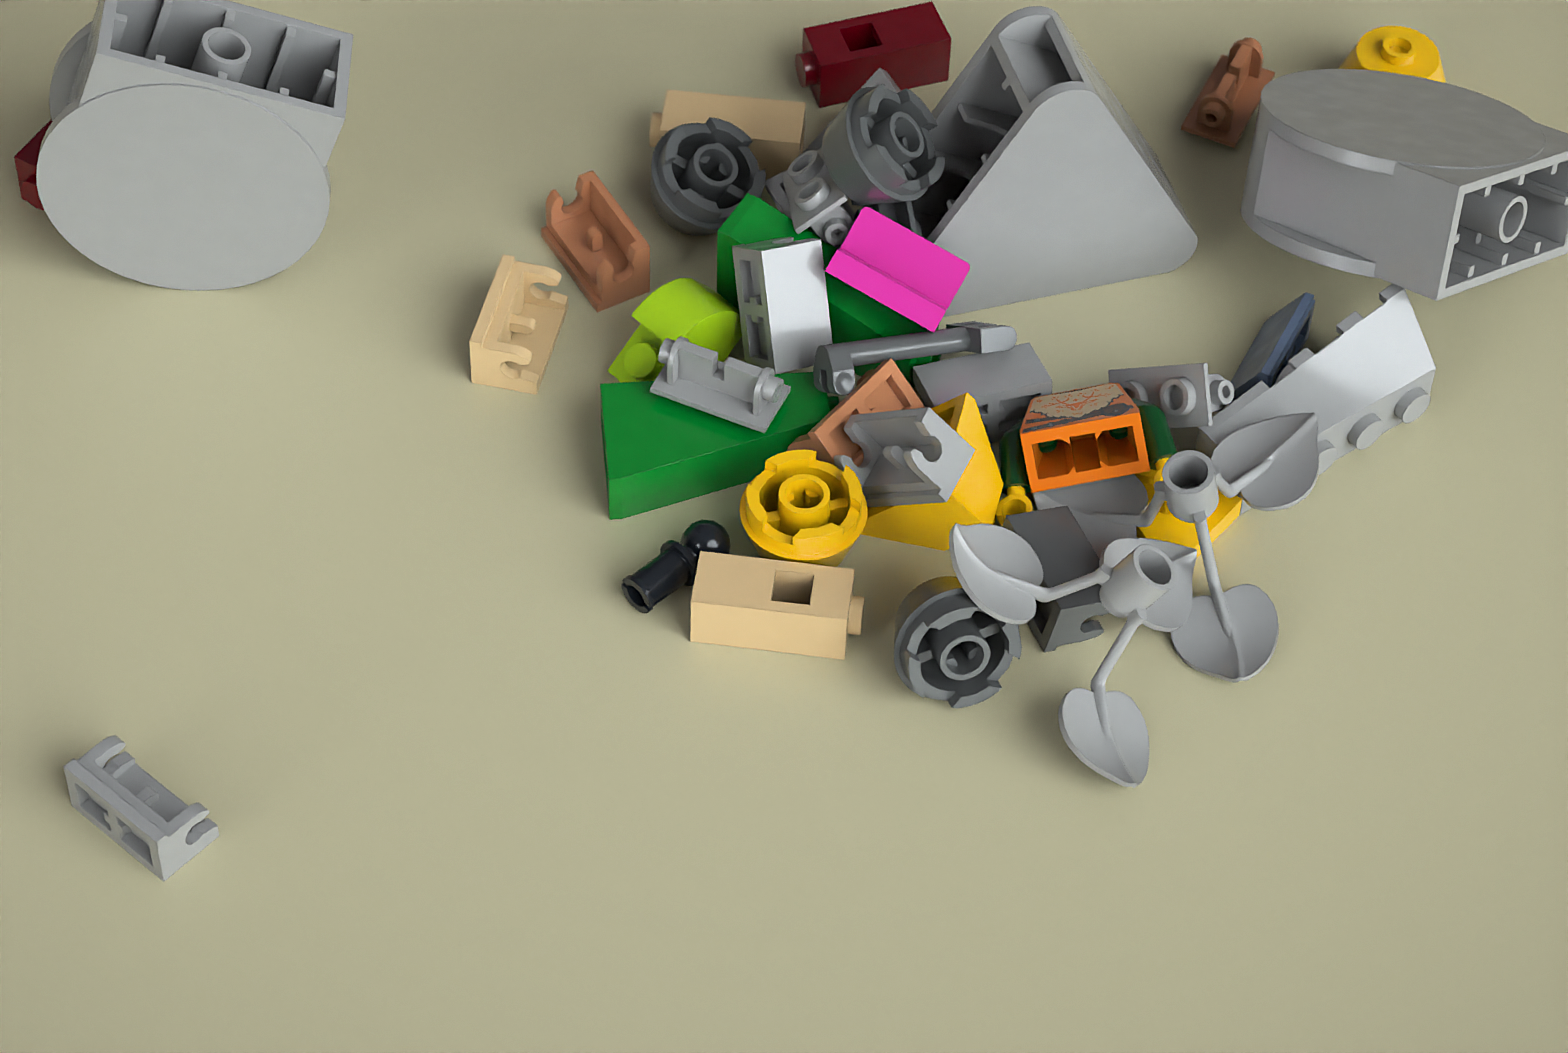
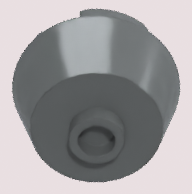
M881 84L878 87L861 88L853 94L824 133L822 149L830 176L847 197L860 204L909 202L919 199L930 185L939 180L945 166V155L941 157L935 156L934 144L929 130L937 127L936 120L924 102L907 88L898 93L885 88V84Z
M709 118L706 123H689L677 126L668 131L658 141L651 162L650 193L655 210L670 227L687 235L703 236L718 232L719 228L747 193L761 199L766 180L765 168L760 171L757 159L749 149L752 140L744 131L727 121Z
M955 576L937 577L918 585L904 598L897 611L894 637L895 667L903 683L922 698L946 700L951 708H964L981 703L995 695L1002 688L998 680L1009 668L1013 656L1020 659L1022 644L1019 625L1000 621L981 610L966 594L958 578Z

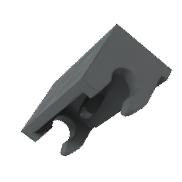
M1068 506L1007 515L1005 517L1002 527L1021 536L1031 545L1038 556L1043 569V581L1040 586L1046 588L1054 587L1092 573L1099 568L1100 559ZM1095 584L1049 602L1036 600L1035 616L1027 624L1043 652L1055 651L1057 646L1083 642L1098 637L1104 632L1098 620H1090L1083 623L1092 616L1109 614L1100 600V584Z

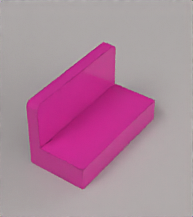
M864 207L841 247L836 250L825 272L934 333L967 276L970 265L963 259L871 207Z

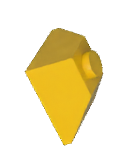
M966 392L931 408L975 449L948 501L882 507L867 506V521L861 535L945 551L950 549L949 533L952 526L956 523L966 526L995 523L1003 481L976 401L969 393Z

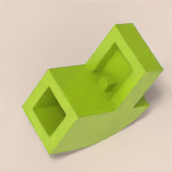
M679 278L672 280L652 292L632 313L631 316L641 324L607 371L621 383L655 381L665 366L664 363L658 361L662 343L666 338L676 341L679 336L688 338L690 343L718 352V361L724 362L742 337L739 310L712 288L695 279Z

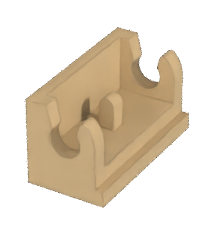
M502 255L469 341L472 383L537 395L569 306L568 296L554 291L540 290L534 283L558 286L562 276L558 271L546 266L515 261L514 256Z

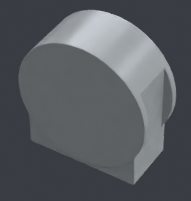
M99 0L93 21L79 30L66 44L58 57L52 75L49 92L52 123L41 142L36 168L38 195L49 220L57 231L84 256L114 273L149 285L179 290H222L259 282L287 269L311 249L319 238L328 217L331 186L327 162L345 121L353 34L229 0Z
M1320 69L1291 73L1270 81L1261 91L1241 203V214L1246 224L1256 234L1293 255L1345 272L1380 278L1438 301L1568 253V134L1534 122L1525 114L1494 98L1431 79L1360 69Z

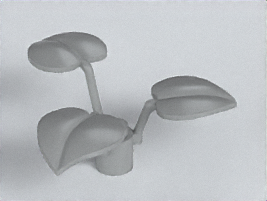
M1314 412L1289 414L1269 418L1243 427L1224 438L1213 451L1211 459L1204 453L1195 450H1185L1172 455L1164 464L1162 470L1163 481H1157L1154 484L1155 494L1149 505L1145 486L1132 474L1034 492L1037 510L1068 506L1099 559L1103 549L1114 540L1137 538L1136 527L1150 526L1164 501H1167L1168 509L1173 516L1184 522L1194 523L1211 596L1201 595L1193 597L1188 620L1177 630L1170 631L1174 649L1182 661L1196 671L1233 683L1247 681L1257 675L1268 664L1275 651L1279 635L1278 615L1269 596L1258 586L1242 584L1230 588L1223 593L1207 518L1218 506V490L1227 498H1232L1241 493L1247 505L1261 511L1287 509L1305 499L1316 484L1319 472L1317 415Z
M956 523L952 526L949 533V548L953 569L966 594L981 610L991 617L1010 624H1025L1035 616L1036 600L1049 602L1095 584L1101 585L1099 596L1105 609L1116 617H1127L1125 625L1091 680V691L1084 688L1070 690L1061 700L1058 709V721L1062 736L1068 747L1084 764L1119 785L1137 787L1144 780L1149 763V736L1146 723L1140 709L1131 697L1120 691L1106 692V679L1138 626L1143 624L1154 630L1170 632L1177 630L1188 620L1193 602L1192 577L1197 558V549L1156 539H1117L1103 549L1100 555L1099 568L1094 572L1060 585L1046 588L1040 586L1043 581L1041 562L1031 545L1021 536L994 524L982 523L966 526Z

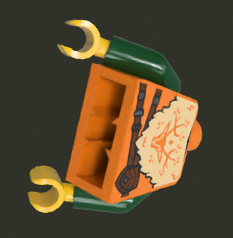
M1119 383L1074 389L1038 396L1032 399L1024 419H1021L1002 435L999 442L1000 475L1003 481L1002 493L1007 495L998 503L996 517L999 525L1002 527L1007 515L1035 511L1031 500L1026 496L1030 491L1031 493L1148 472L1150 469L1157 470L1153 478L1154 484L1157 481H1163L1162 470L1164 464L1172 455L1177 453L1165 414L1158 406L1152 403L1130 398ZM1164 501L1159 510L1162 514H1167V501Z

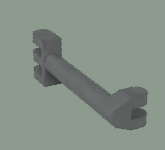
M969 321L946 324V329L935 330L934 333L926 331L820 345L816 350L813 366L814 385L821 392L845 396L851 393L855 386L854 366L882 363L890 358L893 361L964 351L980 354L1006 351L1015 346L1017 334L1011 326Z

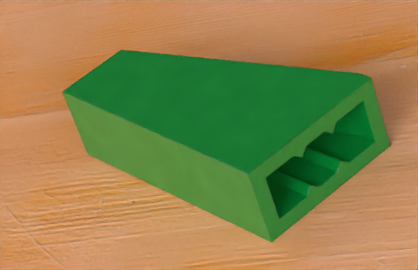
M747 193L717 232L716 292L739 310L732 246L783 237H793L794 241L821 238L808 229L797 234L791 218L759 197ZM821 240L824 270H826L837 248ZM825 272L833 344L930 331ZM942 354L894 362L912 389H914L913 366L940 361ZM881 363L854 366L855 374L862 377L867 371L877 368Z
M813 372L775 374L776 377L784 380L785 385L791 386V391L766 432L762 433L651 393L650 387L654 381L600 384L601 432L609 520L628 518L751 482L765 470V461L768 458L786 452L788 446L797 437L807 434L839 404V397L828 396L827 393L817 390L814 385Z

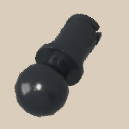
M701 519L691 523L682 534L680 543L674 540L666 541L660 547V554L622 580L621 587L625 597L636 610L641 613H648L655 605L682 585L693 586L700 551L729 554L731 548L729 534L722 525L713 520Z

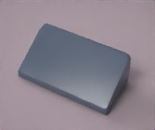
M1305 292L1264 322L1231 380L1234 387L1232 402L1261 380L1269 388L1272 387L1282 370L1288 365V360L1301 351L1309 336L1316 301L1313 294Z

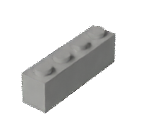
M1395 284L1389 285L1379 293V300L1383 302L1381 306L1365 318L1354 311L1336 325V331L1340 335L1318 353L1314 354L1309 348H1304L1288 360V365L1282 370L1272 387L1269 388L1261 380L1212 417L1213 426L1198 428L1195 451L1202 452L1211 459L1217 445L1228 435L1243 427L1278 416L1314 412L1318 419V475H1320L1335 460L1356 448L1358 450L1368 448L1381 434L1402 422L1411 423L1418 419L1430 404V391L1436 366L1405 288ZM1238 493L1237 496L1242 498L1241 493ZM1243 498L1239 515L1252 508L1246 504Z

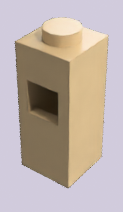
M667 89L663 113H652L649 146L656 147L662 136L682 124L706 123L709 118L721 119L737 126L751 138L752 143L749 145V149L757 159L760 171L765 168L767 180L788 170L791 163L803 154L806 102Z
M700 551L691 597L690 642L845 660L848 634L861 635L865 597L853 595L855 569Z

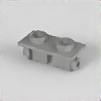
M822 147L817 151H806L798 156L791 163L788 171L782 175L794 230L797 234H800L811 226L825 243L841 245L854 224L851 216L842 206L848 198L830 176L825 164Z
M679 336L676 341L666 338L662 343L658 361L664 363L665 366L650 387L651 393L762 433L766 432L791 391V386L785 385L783 379L775 376L774 369L769 367L763 369L730 356L726 363L718 361V352L690 343L688 338Z
M1208 363L1108 370L1109 383H1119L1130 398H1136L1158 406L1165 414L1169 428L1213 426L1212 412L1221 411L1234 398L1232 383L1219 374H1208Z

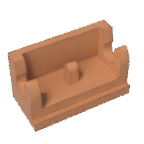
M591 170L578 175L575 186L577 197L567 206H562L564 203L562 197L556 189H553L546 200V226L541 228V237L596 312L650 292V245L595 172Z
M886 359L877 368L867 371L857 381V387L807 434L797 437L788 446L787 451L813 450L816 451V460L827 462L834 466V456L846 455L852 458L853 463L859 467L864 459L863 450L860 445L853 443L844 431V427L851 415L925 408V406L893 359Z

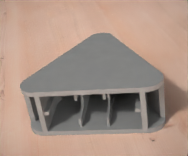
M1031 6L1014 11L1004 17L993 28L931 112L936 120L937 127L929 130L934 144L935 156L941 157L945 155V166L939 180L930 185L919 199L911 201L915 220H918L921 225L922 237L963 259L970 265L967 276L943 317L1168 273L1188 261L1198 244V237L1157 155L1059 14L1048 7Z

